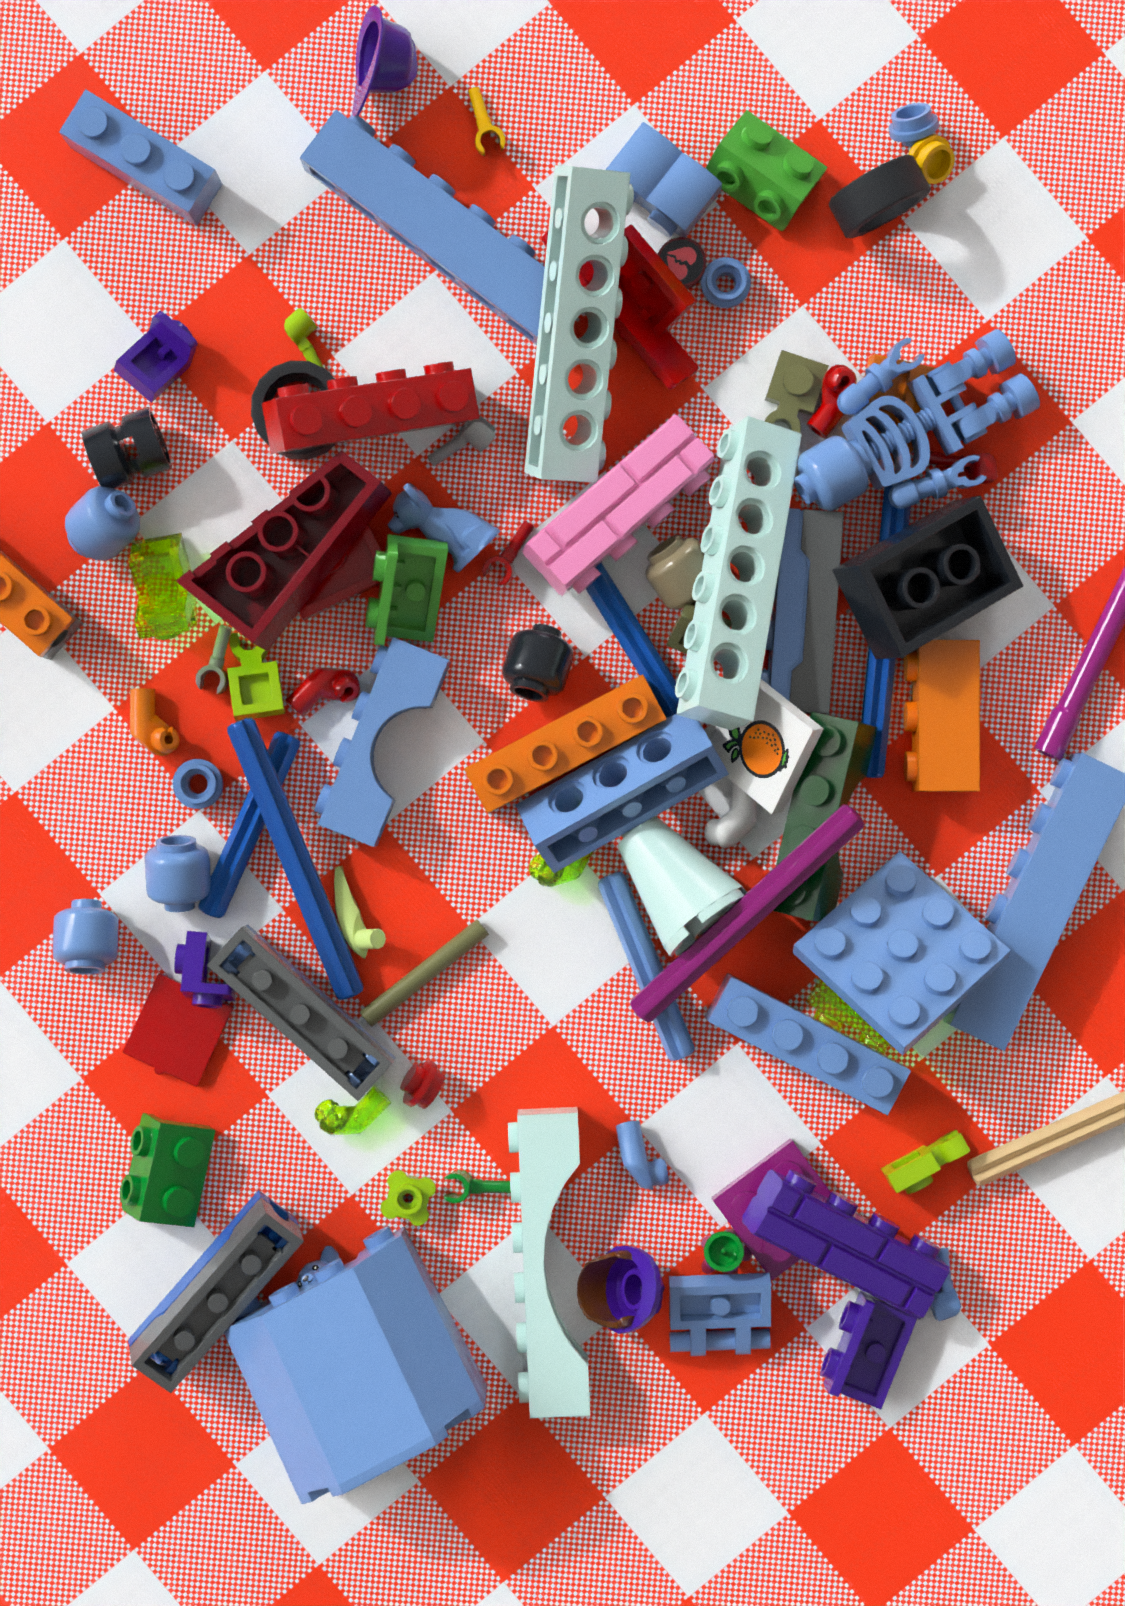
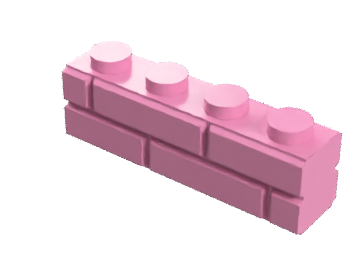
M673 415L530 539L522 550L524 556L543 574L547 582L559 595L563 596L572 587L580 594L601 575L595 568L609 555L615 562L618 561L637 544L638 541L633 536L636 531L646 523L652 529L657 527L675 510L670 502L684 491L688 497H691L711 479L706 470L714 462V455L699 438L694 436V432L679 415Z

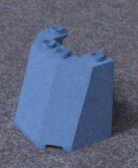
M387 1226L372 1233L363 1240L366 1248L358 1254L357 1259L344 1265L341 1258L324 1265L314 1272L317 1280L300 1289L296 1282H293L272 1293L268 1297L269 1300L260 1303L258 1298L255 1297L224 1332L301 1504L313 1502L328 1492L331 1493L332 1497L355 1489L438 1445L449 1436L447 1433L448 1429L474 1417L485 1408L487 1383L405 1227L392 1232L390 1227Z

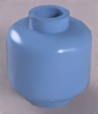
M97 486L88 490L70 508L65 517V530L69 544L78 554L86 558L107 561L116 557L135 539L140 530V516L132 498L114 488Z
M187 835L162 837L156 840V846L146 852L144 862L147 895L151 900L164 904L166 911H190L195 908V902L204 899L209 894L211 886L210 857L208 850L196 843V838Z
M76 899L71 901V908L64 909L54 916L53 958L65 965V972L93 975L105 972V966L113 963L118 956V917L113 912L102 909V902L99 900Z

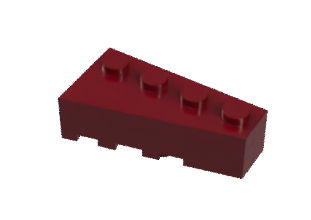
M340 451L289 491L290 495L270 511L266 509L251 521L252 525L229 543L225 541L211 552V557L193 571L188 570L176 580L178 584L250 642L265 651L270 649L392 494L379 479L343 451Z

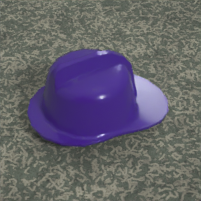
M377 5L370 7L364 16L357 42L355 59L357 82L353 101V117L359 116L369 94L393 93L410 86L415 80L418 70L416 47L411 33L402 25L383 18L381 9Z

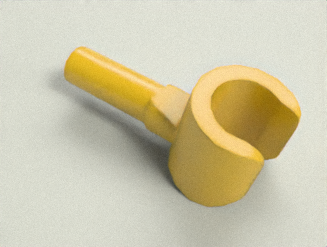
M473 87L469 89L468 94L479 130L475 138V147L478 153L485 156L481 138L487 133L495 134L498 137L501 151H503L505 135L500 128L492 125L480 88Z

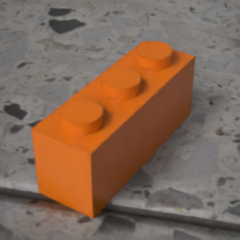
M931 640L904 656L905 681H912V701H906L904 704L905 731H912V751H905L904 780L912 781V792L980 791V640Z

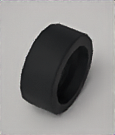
M907 154L883 163L855 179L838 191L830 199L828 205L845 237L855 238L873 231L907 212L929 194L931 188L914 156Z
M288 361L272 367L259 379L251 398V417L257 433L268 446L269 441L262 403L272 400L278 392V388L295 381L309 382L317 386L321 391L328 390L327 381L335 378L327 369L310 361ZM336 444L281 452L279 454L289 459L309 460L326 454Z

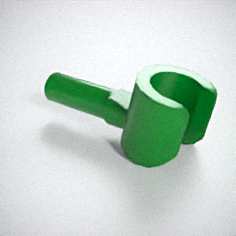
M455 1170L444 1177V1179H459L464 1185L463 1194L449 1193L443 1196L450 1203H460L471 1194L511 1193L510 1181L473 1179L464 1170Z

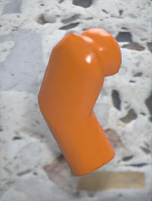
M130 689L131 735L155 755L165 756L176 750L180 741L178 732L155 715V689Z

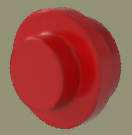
M427 1060L421 1066L414 1064L408 1070L400 1086V1089L405 1092L403 1096L404 1104L409 1107L417 1105L422 1109H426L434 1101L445 1079V1075L437 1071V1064Z

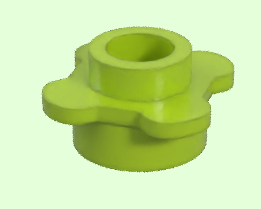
M402 1170L392 1172L387 1179L390 1187L388 1197L381 1203L382 1214L388 1219L401 1217L409 1219L415 1226L423 1225L429 1218V1212L426 1209L429 1197L434 1195L436 1191L434 1181L429 1177H422L420 1179L416 1176L406 1175ZM409 1193L413 1196V1200L405 1202L403 1196Z

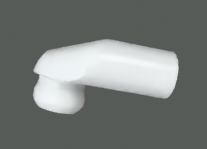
M733 783L732 809L721 819H710L705 826V838L711 845H720L722 848L735 846L755 826L757 802L735 783Z

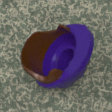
M616 1246L605 1255L587 1262L581 1270L577 1282L578 1304L587 1319L601 1326L607 1327L618 1334L635 1332L645 1326L661 1309L665 1286L660 1275V1269L651 1255L637 1247Z

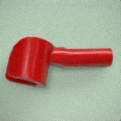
M930 451L929 464L951 467L953 463L967 456H946L943 453ZM990 453L972 454L980 456V458L975 463L965 464L964 469H969V480H975L980 475L987 477L980 484L992 483L996 480L998 475L994 456Z
M525 520L523 521L499 556L489 558L484 563L482 568L483 576H486L495 561H499L506 566L507 574L498 586L508 583L513 578V562L534 529L532 524Z

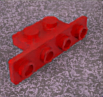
M631 224L624 229V236L628 241V255L624 266L620 267L618 288L622 291L623 302L618 318H615L614 326L618 334L646 362L651 373L661 380L668 389L672 390L690 378L699 369L694 360L668 331L697 300ZM548 230L541 237L542 242L546 246L548 239ZM589 261L583 264L579 272V280L583 287L590 284L594 275L593 266Z

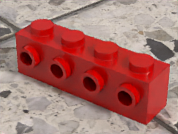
M453 361L423 366L425 375L407 378L405 369H396L376 373L377 382L358 385L357 376L328 380V390L309 393L308 384L278 388L279 398L262 403L270 452L275 454L460 424L480 419L471 368L454 370Z

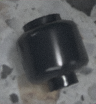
M535 624L532 630L518 631L511 638L502 674L505 681L510 684L509 689L513 694L534 702H546L549 696L558 695L563 691L573 660V650L561 638L562 633L560 630L545 624Z

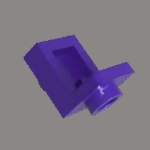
M159 311L153 316L149 331L116 360L113 371L152 403L191 366L198 343L183 323L178 320H172L163 311Z
M187 931L186 943L177 944L174 962L175 974H182L180 989L182 994L186 998H192L193 1006L202 1008H222L223 1001H235L236 991L229 985L207 983L209 968L207 964L210 959L212 941L208 933Z

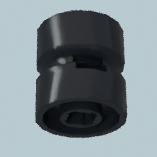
M149 407L122 416L119 426L115 427L107 421L82 430L83 443L101 487L117 489L131 484L136 473H140L145 478L172 469L171 459L163 435ZM131 436L140 456L132 460L123 440Z

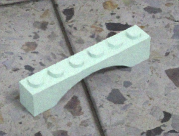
M577 1107L518 1109V1122L508 1123L509 1153L519 1152L520 1172L510 1173L511 1203H521L522 1222L512 1223L513 1253H523L524 1272L514 1273L515 1303H525L526 1322H516L517 1353H527L528 1372H518L519 1403H529L530 1418L590 1416L588 1354L571 1336L556 1310L548 1287L544 1262L545 1237L552 1210L565 1183L580 1164Z

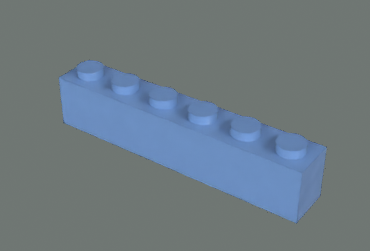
M335 110L299 157L304 170L537 345L545 266L533 258L536 254L535 250L520 237L512 234L507 239L493 228L496 224L495 220L477 205L472 204L468 209L454 199L453 196L456 194V191L442 178L432 174L428 179L413 168L416 161L401 147L392 143L387 148L373 137L376 134L374 128L359 116L353 117V114L347 118L338 110Z
M1072 753L1069 760L1062 758L1056 766L1050 780V785L1054 786L1055 789L1047 805L1040 803L1030 820L1028 830L1033 831L1030 841L1025 850L1018 848L1013 855L1006 872L1012 878L1004 894L996 893L986 911L985 920L990 922L987 929L1011 950L1009 958L942 1020L1002 1051H1005L1125 804V773L1084 753Z

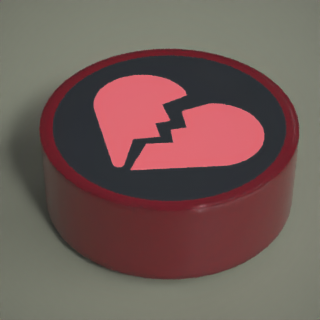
M686 237L673 238L667 241L658 252V256L687 289L699 283L706 268V256L702 247L697 242Z

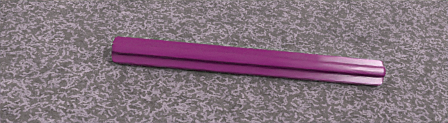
M847 804L842 805L631 999L630 1005L634 1013L647 1023L660 1015L862 830L864 822L860 815Z

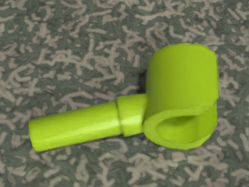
M298 308L286 318L284 323L285 332L298 346L300 352L302 351L306 361L323 367L313 345L307 339L318 327L302 308Z

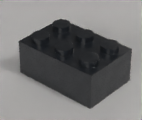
M981 496L951 501L832 569L875 659L903 658L1023 587L1021 579Z

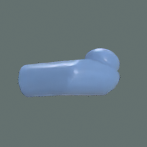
M628 1121L616 1125L622 1163L639 1186L644 1189L653 1190V1186L666 1185L669 1181L666 1161L659 1158L648 1162L640 1121Z

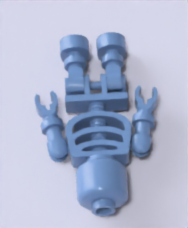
M994 329L977 339L975 345L978 350L971 348L964 352L962 360L953 365L948 361L927 373L928 379L923 374L907 383L921 409L919 413H914L906 403L894 396H882L869 403V399L878 391L882 393L888 391L893 386L892 380L895 377L916 368L924 359L925 354H919L914 357L912 363L903 361L897 364L896 361L901 357V347L910 344L911 338H905L896 343L888 351L887 358L881 364H871L865 370L866 376L856 384H851L838 396L837 406L839 410L847 415L854 414L853 417L842 425V431L847 440L841 436H831L799 456L797 461L799 475L794 478V485L802 500L808 505L815 502L823 510L834 511L861 496L868 488L869 478L873 488L876 490L893 485L889 491V501L895 508L902 509L918 504L919 500L930 496L934 499L945 497L948 490L956 487L965 489L984 482L987 478L984 475L976 477L975 480H969L966 476L958 477V473L964 471L966 463H975L979 460L980 456L976 455L962 458L953 463L951 468L943 471L939 468L928 470L925 477L912 481L910 478L921 474L929 464L930 446L926 435L928 430L933 431L947 456L963 448L961 440L964 444H967L987 433L986 427L994 422L1004 423L1011 419L1012 413L1015 419L1023 418L1040 407L1039 396L1034 385L1022 373L1003 382L999 386L1002 395L999 392L990 395L986 399L987 403L977 408L975 402L965 406L959 395L960 392L967 389L964 381L971 377L979 379L987 375L988 369L992 375L998 374L1016 363L1015 351L1006 335L1001 330ZM949 399L955 413L946 416L940 404ZM879 409H883L894 414L901 423H898L896 425L887 414L880 411ZM867 421L872 423L881 433L879 434ZM910 442L912 443L914 451L913 462L911 466L910 453L908 446L906 444ZM890 453L893 455L894 465Z

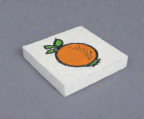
M760 679L754 721L733 730L717 727L711 742L729 773L726 777L769 813L776 814L783 812L824 728Z

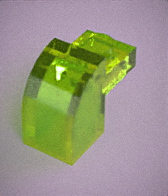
M182 533L133 541L129 567L138 596L134 622L139 639L154 637L158 640H167L179 636L182 632L190 631V627L197 626L196 597L176 582L178 578L188 570H191Z

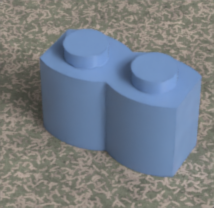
M644 122L641 123L606 168V170L630 173L629 184L632 185L634 190L633 204L636 202L650 213L647 218L649 223L667 237H671L673 233L680 237H686L721 193L722 182L711 172L684 154L671 141Z

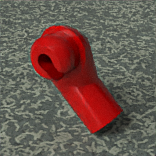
M320 667L315 669L285 700L303 717L320 699L349 703L359 696L361 688L357 676L349 670Z

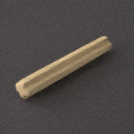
M1125 1091L970 1159L967 1162V1167L973 1181L978 1186L986 1185L1125 1123Z

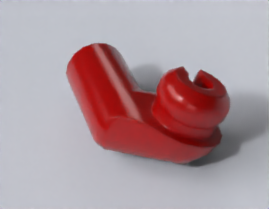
M838 364L832 366L822 379L821 405L806 425L811 431L824 439L828 437L844 416V413L837 406V399L842 391L851 384L857 383L856 374L852 369Z

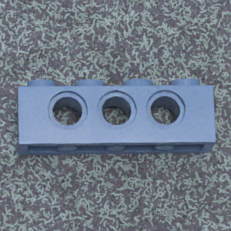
M674 714L608 753L580 767L571 774L536 792L515 806L534 846L552 872L555 873L729 775L700 721Z

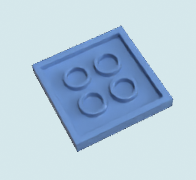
M901 851L895 854L797 941L793 947V954L902 1056L1009 958L1011 951Z

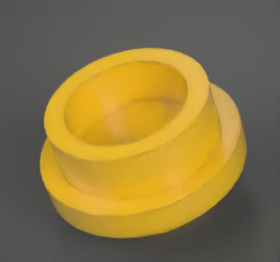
M931 134L917 140L908 154L914 156L928 184H937L944 181L951 173L955 162V155L949 142L937 134Z

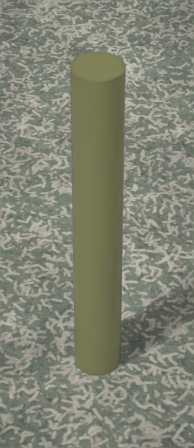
M476 919L360 1011L363 1018L373 1027L489 935L488 931Z

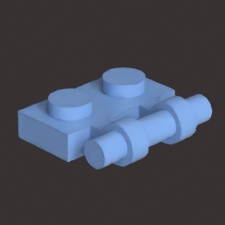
M770 1273L669 1276L670 1329H689V1331L669 1333L670 1352L690 1351V1356H706V1351L735 1350V1355L751 1354V1349H770V1329H751V1327H771ZM734 1328V1330H711V1331H706V1329Z

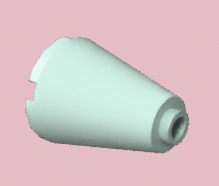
M657 816L621 835L623 839L617 846L663 948L671 957L674 953L678 956L747 893L742 885Z

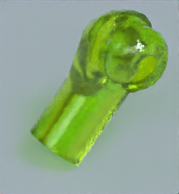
M593 851L555 873L552 872L543 857L538 854L530 861L529 873L532 878L538 880L540 885L554 887L576 880L583 873Z
M373 1086L355 1106H339L332 1099L322 1101L316 1107L314 1117L318 1121L320 1129L329 1135L360 1134L391 1104V1101L382 1091Z

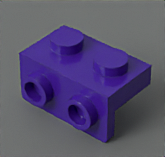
M863 1291L859 1292L855 1303L848 1301L839 1322V1329L844 1332L837 1349L829 1348L821 1366L820 1376L825 1378L823 1384L828 1394L836 1397L843 1394L882 1409L917 1318Z

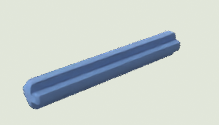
M615 872L601 878L598 881V888L641 991L663 971V968L625 874L623 872ZM675 1000L653 1020L667 1058L670 1061L685 1058L691 1055L695 1049Z

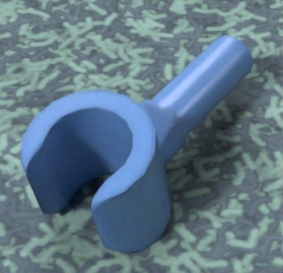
M940 1248L938 1256L950 1267L948 1248ZM951 1271L941 1287L942 1291L934 1294L935 1299L930 1306L934 1318L938 1321L952 1318L960 1312L961 1304L953 1287Z

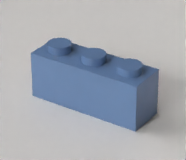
M86 89L59 131L71 149L195 226L199 224L223 185L214 168Z

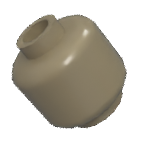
M674 535L656 546L647 556L650 563L645 571L646 578L669 609H681L685 604L696 605V601L692 598V590L698 574L702 571L704 553L700 547L701 543L696 538L682 539L680 535Z

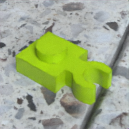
M231 633L230 648L234 657L241 662L239 667L227 668L235 721L245 718L254 719L285 714L277 661L263 663L269 650L265 651L258 646L252 650H244L240 647L241 643L238 634Z
M953 1130L929 1146L923 1145L882 1167L881 1170L896 1193L905 1189L907 1194H911L932 1183L933 1178L931 1175L941 1170L940 1166L970 1152V1149L962 1134L958 1133L957 1130Z

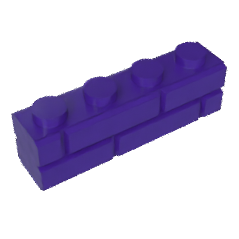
M773 1169L767 1172L757 1189V1195L752 1198L742 1216L743 1224L753 1235L918 1319L924 1318L935 1299V1292H939L950 1273V1267L938 1256L941 1249L936 1244L918 1234H914L911 1240L898 1235L897 1232L900 1227L878 1213L873 1212L870 1219H867L856 1213L858 1208L856 1203L835 1191H832L828 1198L813 1191L817 1184L795 1170L790 1169L786 1176Z

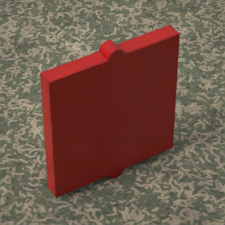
M158 973L122 1053L154 1067V1071L158 1075L165 1072L197 1087L234 1006L225 1002L222 1003V1008L193 1006L192 998H186L180 991L181 982Z

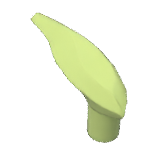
M343 866L335 867L334 878L337 920L347 944L355 953L365 959L368 949H380L384 946L386 941L385 933L381 929H366L359 906L347 884Z

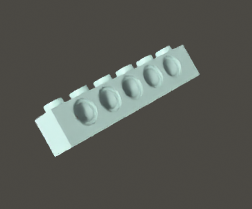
M555 165L524 468L525 473L539 479L596 483L598 481V471L605 464L606 446L602 440L604 420L610 415L612 403L611 394L607 390L609 369L611 370L614 367L617 358V345L613 339L615 318H618L623 302L622 291L618 288L620 267L624 266L628 255V241L624 236L626 215L630 213L634 200V190L632 185L629 184V172ZM594 208L599 216V225L597 230L592 235H589L585 229V217ZM589 261L593 266L594 275L590 284L583 287L579 280V272L583 264ZM585 313L588 318V329L578 339L574 333V323L580 314ZM580 364L583 370L582 381L578 387L571 389L568 382L569 373L573 367ZM575 415L578 422L577 431L573 437L566 440L563 435L564 424L568 418Z
M747 416L726 429L719 440L717 456L721 458L718 477L714 480L709 493V503L713 505L710 524L702 535L700 546L701 551L704 553L702 571L698 574L692 590V598L696 601L693 620L689 623L684 635V647L688 649L686 662L675 686V695L679 698L676 715L728 730H733L754 721L801 433ZM747 470L754 475L756 485L748 478ZM738 516L746 522L748 532L741 527ZM730 563L738 569L740 580L736 579L732 574ZM722 610L731 619V629L723 621ZM714 658L722 665L723 678L714 669Z

